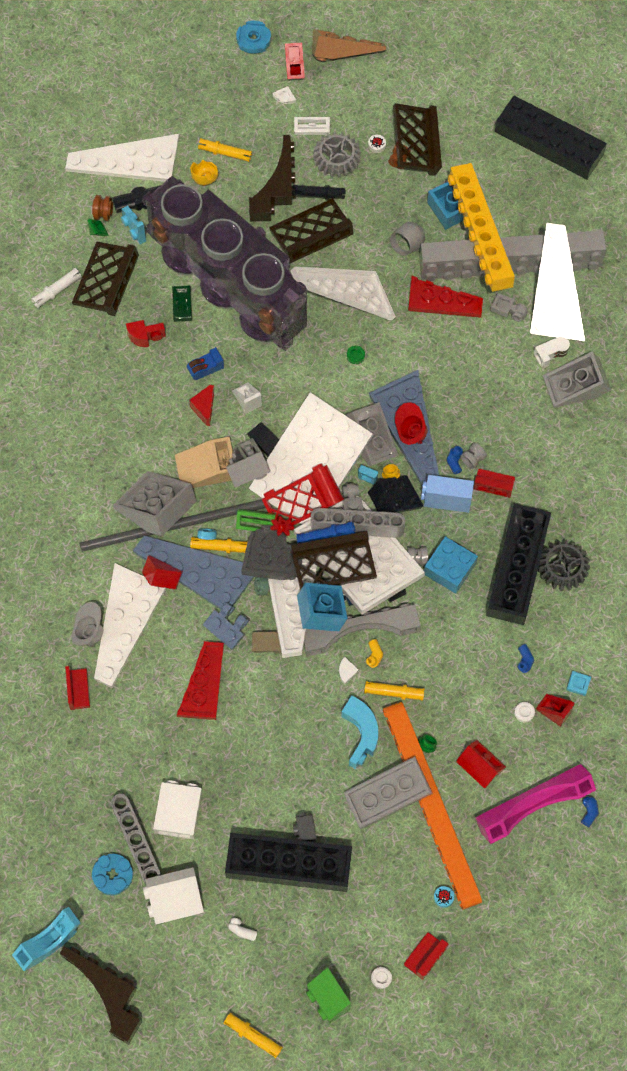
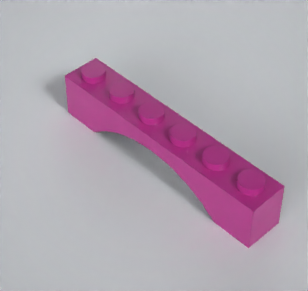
M579 764L475 817L481 834L492 844L508 836L522 819L534 811L557 802L580 799L596 791V787L591 773Z

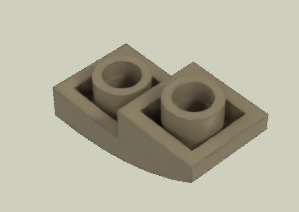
M252 632V652L281 653L278 632Z

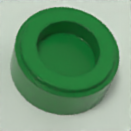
M352 346L347 350V360L351 364L357 365L364 361L365 351L362 347Z

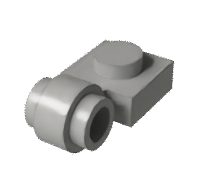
M500 293L497 294L490 310L504 317H508L509 313H511L512 319L517 322L524 320L528 313L527 307L524 304L514 305L515 299Z
M348 483L346 486H342L343 497H347L342 501L343 509L364 511L362 497L355 498V496H359L358 485Z

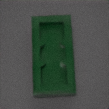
M172 286L174 322L192 321L191 286Z

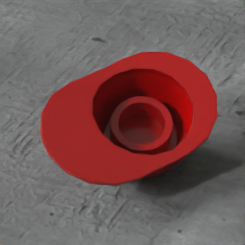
M408 402L398 408L395 414V424L400 440L407 445L422 444L427 436L428 428L420 407L415 403Z

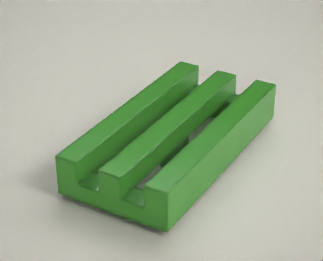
M238 509L236 529L256 531L261 528L259 526L241 524V521L273 526L271 520L241 517V515L275 520L276 514Z

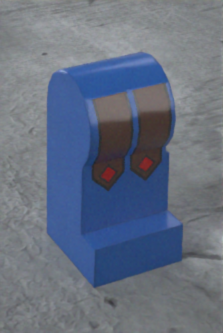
M216 347L209 350L210 353L187 364L186 367L194 380L224 369V360Z

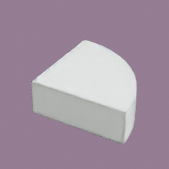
M288 86L272 93L273 97L281 103H296V99Z
M344 657L339 666V675L343 684L346 685L359 670Z

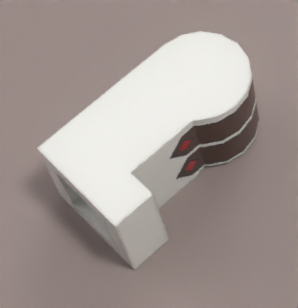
M557 337L535 347L534 356L542 369L549 366L550 360L567 355L570 346L569 340L565 337Z

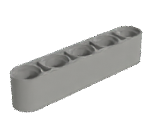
M316 508L311 512L310 526L312 530L351 521L355 525L356 533L367 531L368 536L398 538L404 534L405 517L400 513Z
M117 794L112 798L111 805L143 882L146 885L145 879H147L148 875L156 874L160 876L161 874L128 797L124 794ZM123 801L126 803L123 809L116 808L118 802ZM131 819L134 821V824L131 827H125L123 825L124 822ZM136 837L142 839L139 845L131 844V841ZM144 855L150 857L147 863L139 862L140 857Z

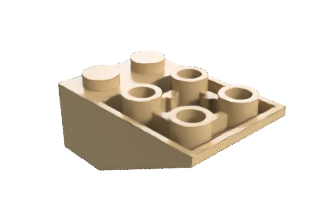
M230 437L209 440L176 454L175 460L179 480L190 483L192 488L232 481L226 468L230 464L229 459L233 458Z

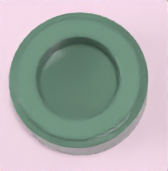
M256 577L254 589L258 596L267 595L269 590L267 578Z

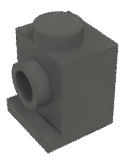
M306 813L296 815V824H293L294 836L299 837L295 838V840L316 842L312 815L308 816Z

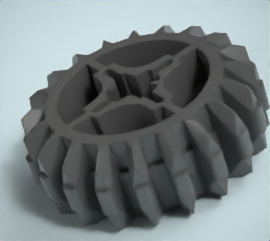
M566 539L564 544H561L558 540L556 545L551 542L549 548L545 547L543 549L544 553L541 554L539 563L541 567H539L538 572L543 573L541 578L547 579V585L552 582L554 583L553 589H556L557 585H559L561 591L564 590V586L570 591L572 585L578 588L579 583H584V578H587L589 574L587 571L590 570V565H588L590 559L585 557L586 551L580 552L582 549L581 545L576 548L574 547L575 542L569 545ZM558 554V560L549 564V559ZM579 566V571L570 577V570Z

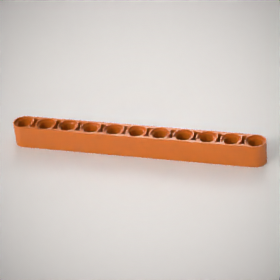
M402 702L383 708L384 716L388 718L386 721L391 734L395 736L393 739L397 749L402 754V761L405 762L416 757L433 794L419 800V804L424 809L422 811L428 827L431 826L430 832L434 842L439 846L437 847L443 864H446L444 867L450 882L454 884L452 887L458 902L461 901L460 907L464 910L482 903L479 890Z

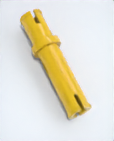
M200 138L199 143L206 144V146L198 144L199 150L248 162L251 160V157L244 156V154L252 156V151L224 145L220 141L213 142Z
M191 537L190 548L226 551L228 554H231V552L245 553L247 542L232 541L230 538L227 540H205Z
M366 681L364 694L399 697L401 700L407 698L423 701L425 688L407 687L406 684L398 686Z
M231 1012L223 1023L239 1033V1037H245L275 1059L283 1048L251 1027V1023L248 1021L245 1023Z

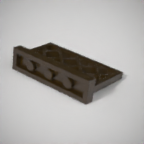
M395 103L393 105L398 167L428 171V175L436 176L442 168L437 106L430 105L428 108ZM399 110L404 111L408 116L403 118ZM414 114H423V119L420 121ZM411 118L417 125L412 127L406 120ZM401 124L409 130L407 133L400 128ZM418 126L424 131L423 136L415 130ZM410 133L418 139L416 142L408 136ZM403 139L411 145L409 148L402 144L401 141ZM421 142L426 147V150L422 151L416 144ZM413 148L419 156L415 157L409 150ZM406 154L412 162H403V155ZM422 157L427 162V165H422L418 159Z
M332 198L270 226L269 230L286 254L288 262L293 263L353 235V223L349 218H346ZM330 205L334 208L333 213L326 212L324 209ZM311 214L318 215L317 220L309 219L308 217ZM322 216L331 217L329 222L320 221ZM334 218L342 220V222L337 224L332 223ZM295 221L303 222L301 227L292 226ZM306 223L314 224L313 230L304 228ZM318 225L327 227L322 231H317ZM280 228L287 229L285 235L277 233L276 230ZM290 230L299 232L297 237L289 236ZM302 233L311 234L305 239L300 238ZM286 240L295 242L287 247L285 245Z
M97 241L72 304L105 311L108 315L115 316L139 257L135 245L128 244L127 247ZM100 248L108 250V253L100 257L98 256ZM124 252L123 257L115 260L114 254ZM111 256L114 261L104 266L102 261ZM100 262L102 268L93 272L92 266ZM117 266V272L109 275L107 270ZM105 271L108 277L98 281L96 276ZM94 277L96 283L86 287V281ZM111 281V287L103 291L101 285ZM99 287L102 292L92 297L89 291ZM88 293L90 296L85 301H79L81 295ZM103 296L105 297L103 305L95 303V300Z
M368 532L291 545L290 553L299 589L301 590L303 587L302 579L306 574L315 579L313 583L320 582L318 584L344 585L376 579L377 574L368 541ZM365 547L367 554L363 559L354 554L356 549ZM343 551L349 556L343 562L335 557L338 552ZM320 555L330 558L325 566L316 561ZM351 557L360 561L356 569L347 565ZM305 558L311 563L304 569L299 566L298 559ZM332 560L341 565L337 573L328 568ZM313 564L322 568L318 576L309 572ZM364 564L370 568L371 574L364 575L358 570ZM344 567L353 572L350 578H344L339 575ZM325 571L334 576L329 582H325L320 578Z

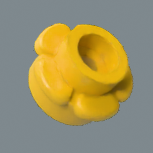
M394 464L386 465L383 468L382 477L384 479L399 478L400 470Z

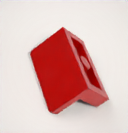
M478 469L474 490L510 498L515 477Z
M65 666L70 710L90 708L87 668L71 670L70 666Z
M478 740L468 745L456 761L483 788H486L506 768Z
M427 933L404 962V966L423 980L448 948L449 944L443 939L439 941L432 934Z

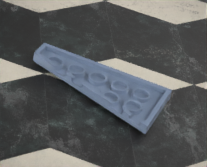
M414 371L370 392L369 397L373 404L380 402L391 435L423 487V481L427 482L428 475L439 476V471L434 454L419 371ZM404 403H415L422 411L428 428L427 436L422 444L407 445L399 438L395 424V414Z
M144 536L133 550V553L145 561L150 555L183 571L179 583L220 610L225 603H230L234 606L254 579V576L242 575L243 562Z

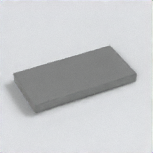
M416 757L343 792L360 829L433 794Z

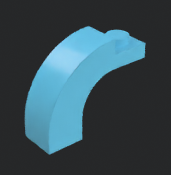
M351 695L342 710L341 717L353 723L361 734V741L349 760V766L356 769L358 765L362 766L367 758L365 753L373 757L376 751L378 724L371 709L364 702Z
M69 907L63 909L44 931L30 940L21 943L12 956L23 971L34 967L68 942L77 932L75 929L80 925V921Z

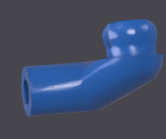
M460 446L452 448L447 457V463L454 475L462 472V468L458 463L463 453Z
M524 644L518 648L522 655L518 669L522 673L530 671L534 663L532 653L527 644Z
M586 796L583 799V804L587 808V814L581 823L590 827L598 816L599 810L597 800L594 797Z

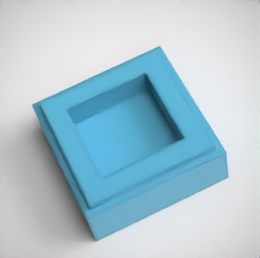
M361 465L358 470V477L374 485L378 480V471Z
M572 671L567 691L586 696L591 677Z

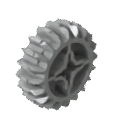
M334 132L332 136L327 133L326 138L322 136L313 149V159L319 172L324 171L325 176L330 173L331 177L337 174L338 178L341 177L342 173L344 176H347L348 172L353 173L361 160V150L358 143H355V139H350L349 134L343 136L342 132L340 135ZM344 149H347L350 152L351 156L348 155L347 152L344 151ZM323 153L329 157V161L323 156Z

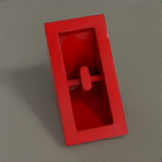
M214 385L207 386L189 400L190 408L206 426L211 425Z
M149 555L142 574L150 586L177 589L183 571Z
M546 694L536 707V710L561 727L571 714L575 703Z

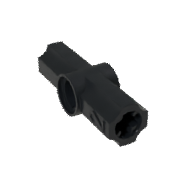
M164 184L148 189L136 187L131 193L112 197L116 213L122 212V208L126 206L140 211L142 208L148 209L150 205L160 203L163 194L166 192V186Z

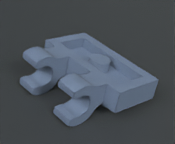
M225 603L220 613L214 610L203 626L233 650L245 636L241 631L250 620L240 615L233 625L227 618L235 608L230 603Z

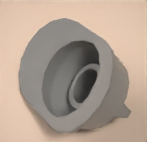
M88 602L78 610L71 636L72 642L75 645L94 647L95 643L101 639L103 635V628L100 624L102 611L97 603Z

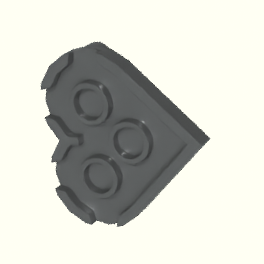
M263 525L255 532L252 531L247 542L241 570L242 575L275 580L296 579V571L290 553L291 545L286 544V536L283 533L278 536L277 530L273 531L270 529L272 525ZM298 559V564H299V566H301V567H302V559Z

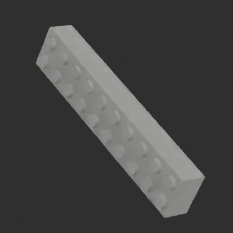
M603 230L567 233L573 271H578L581 268L595 270L602 267L606 252ZM545 234L500 238L513 273L523 275L527 272H535L539 274ZM470 240L421 243L419 258L421 280L434 281L441 278L451 280L455 277L465 279L472 276L485 277L484 270L481 271L479 256H476L474 252V243L470 242Z

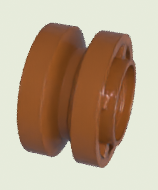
M96 195L92 205L94 220H100L103 217L104 221H109L113 211L111 196H105L103 199L101 195Z

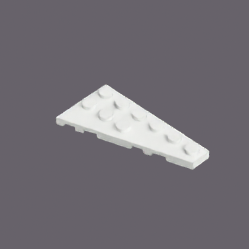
M179 134L68 153L65 169L67 172L172 182Z
M547 223L530 333L585 341L565 225Z
M294 267L291 270L297 287L387 320H393L396 317L376 271Z
M303 558L302 567L306 569L311 562ZM313 564L309 572L316 575L318 566ZM306 574L302 579L303 585L305 583H313L315 579ZM297 577L294 580L268 579L282 658L300 656L303 652L306 629H302L297 595L300 592Z
M116 563L113 570L103 635L101 637L94 676L96 681L110 688H113L166 591V588L150 586L144 576Z

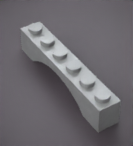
M403 604L396 609L385 608L378 613H364L360 617L353 618L348 616L340 631L306 629L304 650L306 657L326 653L330 646L343 636L364 629H382L400 636L420 632L421 625L415 604Z

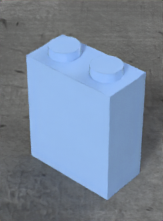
M428 475L427 482L423 481L421 500H425L424 507L469 513L474 481Z

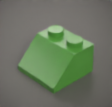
M326 968L307 984L308 991L306 995L311 1003L316 1002L320 1008L317 1012L323 1021L327 1019L330 1024L351 1009V1002L329 968Z

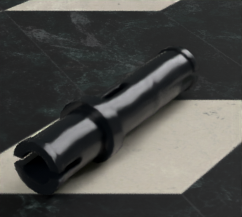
M293 184L292 188H295V190H291L292 196L323 197L326 200L330 198L345 199V195L342 194H346L345 188L330 187V185L320 187Z

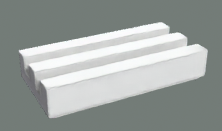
M294 117V135L330 134V117Z

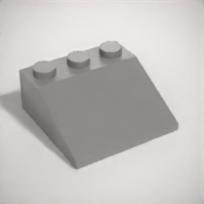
M147 471L113 504V508L147 532L163 536L196 502V498L190 483Z

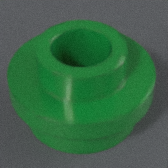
M425 734L418 739L422 751L433 753L436 750L437 741L431 735Z

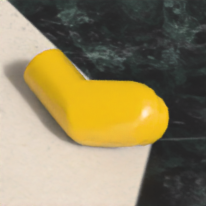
M377 639L368 642L372 653L366 659V664L371 668L377 667L383 658V652Z

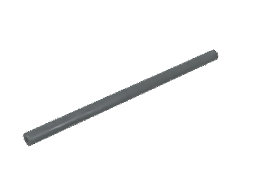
M262 499L197 514L179 519L168 531L237 515L238 509L255 511L266 507ZM139 528L80 542L79 544L81 552L155 534Z

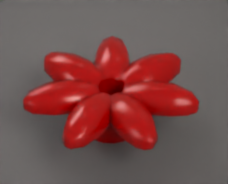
M280 516L278 521L271 520L273 526L270 529L273 531L277 530L278 536L282 532L289 536V531L295 529V527L289 525L291 523L290 519L284 520Z

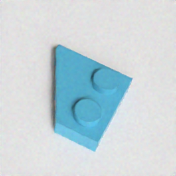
M129 206L122 208L121 220L125 227L128 226L130 228L129 232L132 239H137L139 244L146 242L143 222L137 221L136 214L132 212Z

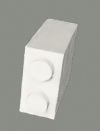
M176 781L162 782L153 827L154 834L194 839L202 798V788H198V785L191 783L185 786L179 785Z
M193 867L145 879L147 887H143L145 900L150 899L151 905H148L147 908L150 918L154 917L155 924L204 913Z

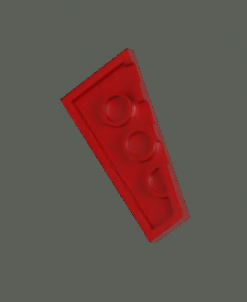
M415 276L411 277L408 311L481 318L483 298L462 291H453L450 287H441L428 280L425 282Z
M204 641L195 669L189 680V685L184 693L181 706L178 709L177 717L216 720L224 643Z

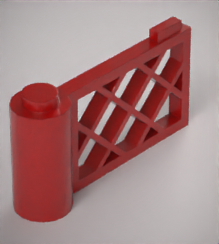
M321 463L313 467V472L276 492L272 489L264 493L265 498L262 501L268 513L275 514L274 512H276L275 520L277 521L280 514L289 517L291 521L292 518L296 519L289 524L294 526L311 517V512L307 513L308 510H314V508L309 507L312 497L319 500L322 506L320 508H329L343 501L344 498L328 465L323 466ZM306 480H309L312 486L310 493L301 490L302 484ZM287 490L296 491L294 501L285 498ZM300 493L309 496L306 506L297 503ZM272 498L279 499L278 510L272 508L268 500ZM284 501L293 504L290 514L281 511ZM296 506L305 509L303 517L299 518L293 515Z

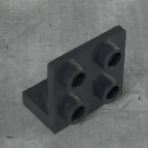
M407 475L400 476L399 478L392 477L378 480L367 492L378 512L400 513L423 507V503Z

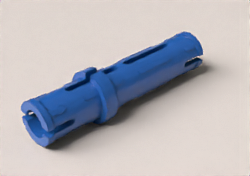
M353 521L300 533L297 534L296 538L299 544L354 534L356 530Z

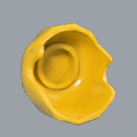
M202 160L199 164L193 162L190 167L192 179L198 185H209L218 178L217 166L212 162Z

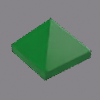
M87 220L90 235L108 236L101 221Z

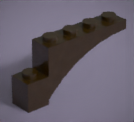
M283 135L282 152L273 175L254 197H249L250 222L271 221V215H275L276 205H292V199H296V196H292L291 190H295V188H292V183H295V172L291 171V168H295V157H291V153L294 152V142H291L290 135Z
M64 946L60 952L61 957L79 969L94 985L101 996L111 1024L110 1034L129 1045L142 1023L138 1019L139 1014L130 1009L127 1012L125 1011L137 991L133 986L134 982L126 977L120 979L115 976L117 973L111 968L106 967L103 969L98 966L99 962L89 956L86 959L80 956L81 952L71 946L68 949Z

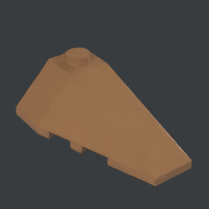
M313 29L312 53L316 59L321 61L384 51L386 46L383 43L360 39L358 42L356 38L347 35L340 38L334 32Z

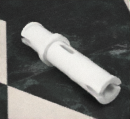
M74 268L49 287H44L42 292L31 298V301L33 303L36 302L34 305L39 308L82 277L81 274H76L79 271Z

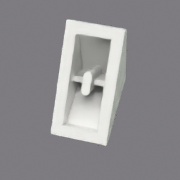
M246 383L232 390L245 414L262 406L261 393L251 384Z

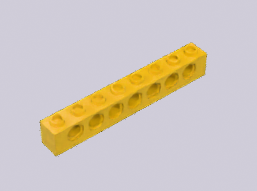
M472 163L451 167L448 183L450 186H453V196L455 200H458L460 214L463 213L464 226L469 229L470 242L474 243L475 255L479 256L480 269L485 272L486 285L490 286L492 292L512 288L515 276Z

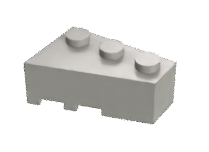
M253 438L235 445L232 452L233 458L229 459L230 464L226 467L235 488L251 480L262 479L270 472L264 456Z

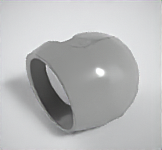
M406 222L391 235V246L399 255L406 256L421 248V243L425 241V232L419 224ZM397 233L401 234L403 239L409 242V251L399 247L396 242Z

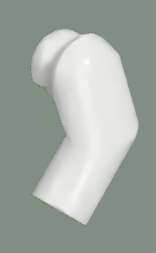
M232 918L230 924H228L230 931L244 939L251 941L256 939L257 931L241 927L242 921L238 918Z

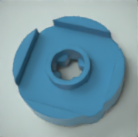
M256 20L248 21L246 25L240 26L237 30V44L240 50L247 53H263L271 43V32L265 27L263 22ZM256 35V39H251L249 37Z
M118 854L103 855L93 867L92 879L101 893L111 896L118 895L131 885L133 870L129 861ZM114 869L118 877L110 880L107 873Z

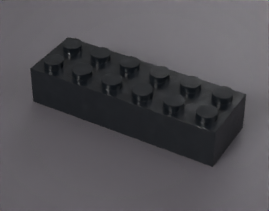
M515 95L496 120V133L588 180L605 153L606 142Z
M514 503L486 616L520 625L525 624L552 512Z
M230 833L225 876L229 879L347 892L352 846Z

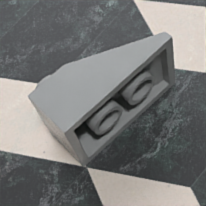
M593 351L543 375L555 408L594 399L611 391L602 363Z
M380 402L345 414L374 434L361 454L369 466L398 456Z

